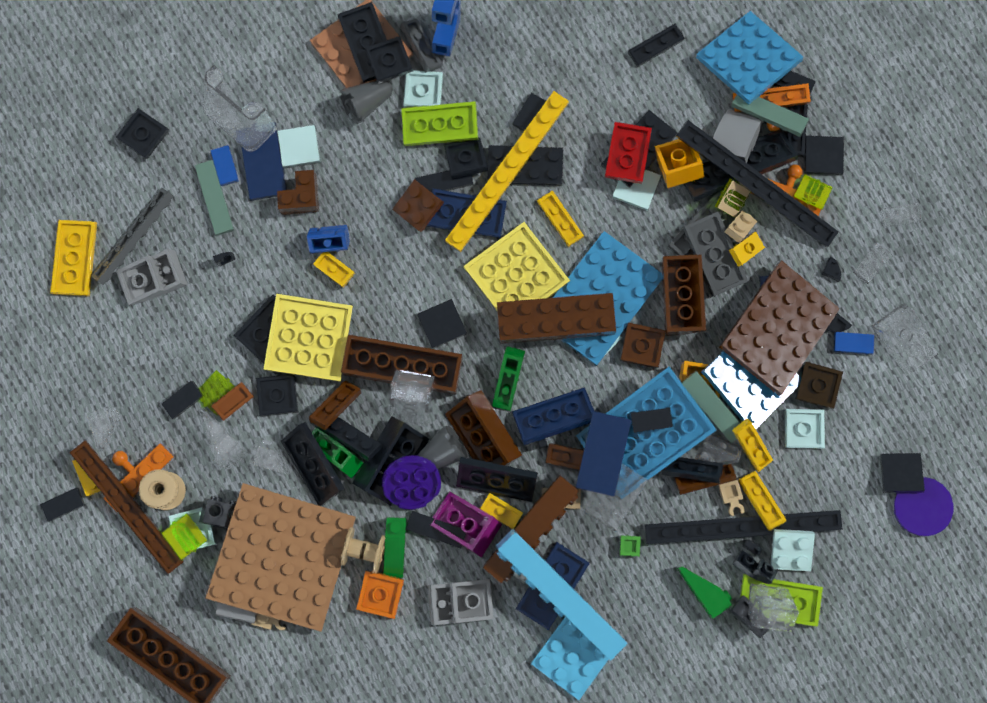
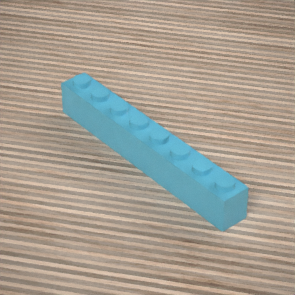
M513 529L496 545L499 550L497 552L498 556L505 562L509 560L513 564L511 568L519 576L523 574L527 578L525 582L533 590L537 588L541 592L539 596L547 604L551 601L555 605L553 610L560 617L565 615L569 619L567 622L569 626L575 631L579 629L583 633L581 637L589 645L593 643L597 647L595 651L603 659L607 657L611 661L628 644Z

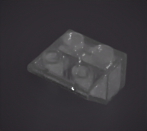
M750 584L749 617L753 626L792 632L799 611L789 590L784 587Z

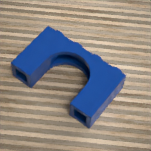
M434 0L432 21L438 23L432 41V53L451 56L460 23L461 0Z

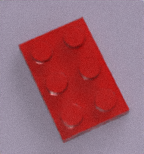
M614 122L605 178L642 184L652 128Z

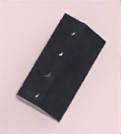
M391 416L377 440L381 444V449L370 461L365 460L352 484L391 506L392 502L385 497L382 487V478L385 470L392 462L399 458L416 456L426 446L429 438L403 421Z

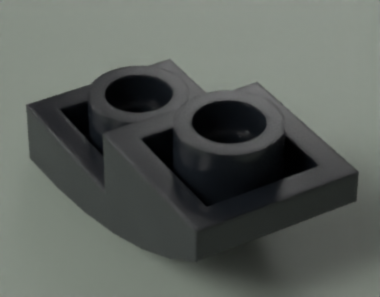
M744 550L738 553L732 564L749 577L769 585L777 574L773 566L763 558L756 562Z

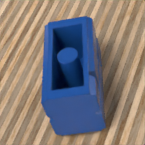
M347 225L320 227V229L318 227L310 228L307 234L309 252L319 253L348 250L350 239Z

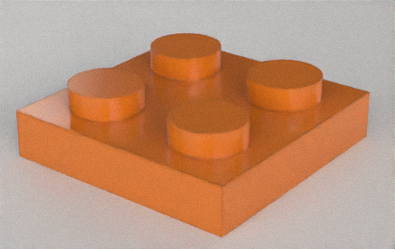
M366 570L356 610L395 619L404 579L381 573L374 574L372 571Z

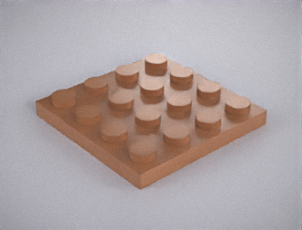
M365 0L364 2H362L361 4H359L357 7H359V6H361V5H364V4H367V3H370V2H372V1H371V0ZM374 5L386 39L398 37L399 35ZM339 20L310 40L311 44L346 88L377 81L374 79L363 83ZM402 40L408 58H411L413 53Z

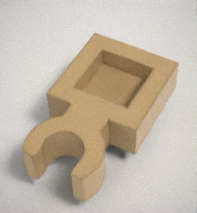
M738 480L718 485L723 504L729 503L730 505L728 509L729 515L734 516L733 509L735 507L739 508L740 514L744 513V507L738 502V500L743 499Z
M258 613L255 623H252V625L270 630L272 625H275L279 630H286V627L280 625V620Z

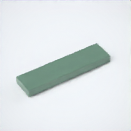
M736 95L731 106L799 137L809 121L808 118L761 97H758L748 105Z
M210 160L195 165L215 235L218 236L234 231L214 161Z
M697 371L693 372L682 381L683 386L730 443L734 442L737 438L732 430L740 424L739 421Z

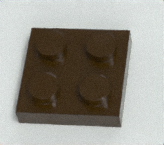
M804 362L800 385L798 386L795 399L833 410L843 371Z

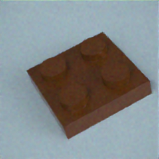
M414 179L392 210L422 233L444 202Z
M628 323L620 361L659 368L666 330Z

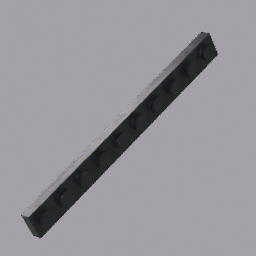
M686 120L677 133L676 137L823 246L829 247L838 234V230L689 120Z
M841 510L783 514L787 521L774 528L813 532L843 530ZM760 516L644 525L646 544L773 535L774 529L768 531Z

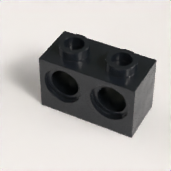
M211 496L210 499H204L199 523L228 529L231 521L228 513L230 510L235 509L237 501L230 500L229 503H224L222 498ZM212 505L218 509V513L214 517L209 513Z

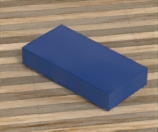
M229 145L210 150L221 187L239 182Z
M835 332L834 352L872 355L874 354V335Z

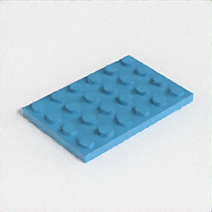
M603 231L568 277L570 282L560 288L553 298L613 293L616 333L615 335L561 340L597 366L662 281V273Z
M670 366L606 413L632 420L631 413L671 407L674 427L634 432L631 421L616 492L621 499L717 430ZM590 425L576 435L584 448Z

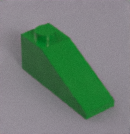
M506 347L493 399V407L511 411L525 350Z
M315 428L312 434L326 458L350 478H353L364 463L335 439Z
M386 517L385 575L403 578L406 518Z
M683 566L677 568L710 618L714 619L732 606L730 602L732 598L726 590L723 591L720 587Z

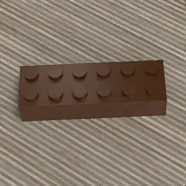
M613 293L497 302L500 344L615 335L616 333Z
M348 334L341 373L349 377L456 395L463 355Z
M559 475L513 530L535 550L540 544L539 538L542 534L546 536L553 528L551 525L555 519L559 521L566 513L564 508L568 504L573 505L578 499L577 493L579 491ZM496 549L485 562L483 568L500 583L504 580L508 582L515 572L511 568L513 564L509 560L503 561L497 554L499 550Z
M132 607L128 610L107 640L108 643L190 703H213L231 677L222 668L137 607Z

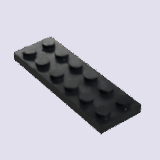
M779 129L757 138L754 149L750 152L747 164L759 173L764 174L798 160V154L783 131ZM705 159L702 160L704 177L684 183V186L695 202L729 188L732 181L738 182Z

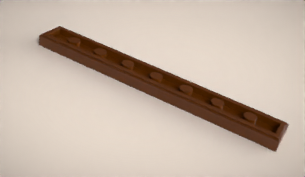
M87 440L69 452L167 574L184 562Z

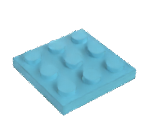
M565 616L531 664L576 699L580 700L609 659L607 657L603 659L595 651L597 647L593 643L589 645L581 637L583 633L579 629L573 630L567 623L569 619Z

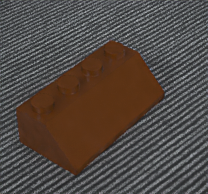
M702 254L663 256L661 264L665 336L687 335L706 331Z
M482 390L467 396L445 413L472 459L508 466L522 456Z

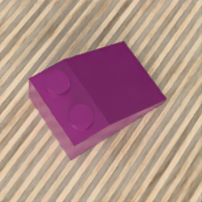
M450 491L433 518L455 527H460L466 533L464 541L438 526L434 521L431 524L432 527L481 558L502 526L496 518Z

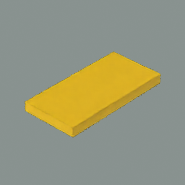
M58 220L51 294L90 296L97 222Z

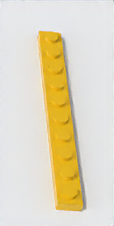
M555 91L552 92L445 239L446 243L459 252L464 249L569 104L567 99Z

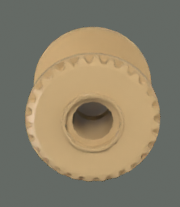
M161 469L147 473L139 485L141 500L147 506L155 509L171 510L181 504L186 493L184 481L180 476Z
M353 527L350 528L342 550L341 565H346L348 557H354L374 562L373 573L377 574L385 551V535H382L378 545L368 541L353 539L355 529Z

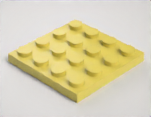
M525 222L464 265V269L496 310L497 302L549 298L570 282L569 278Z
M276 294L264 370L341 382V368L353 306Z

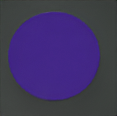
M405 456L392 462L384 472L382 478L383 492L385 497L397 505L398 508L414 510L425 507L440 492L441 477L439 470L433 462L424 457Z
M923 477L924 493H896L893 511L896 520L907 532L918 536H932L940 533L949 525L953 516L954 505L952 497L944 485L934 479Z

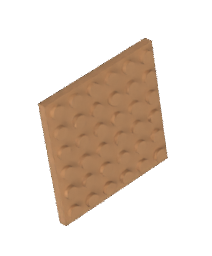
M243 483L206 599L321 632L341 568L344 542L349 529L354 525L356 517Z

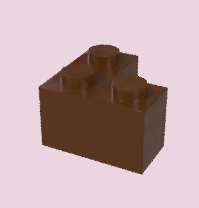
M295 171L296 189L277 191L278 210L281 215L319 212L317 175L315 171Z

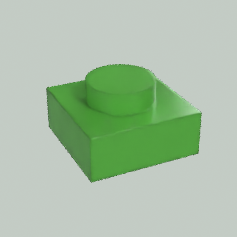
M621 535L619 555L640 556L641 537Z

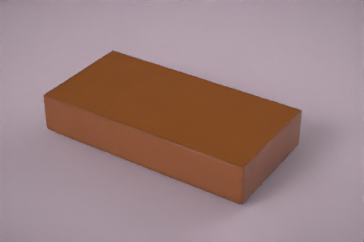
M241 382L211 405V407L224 421L254 396Z

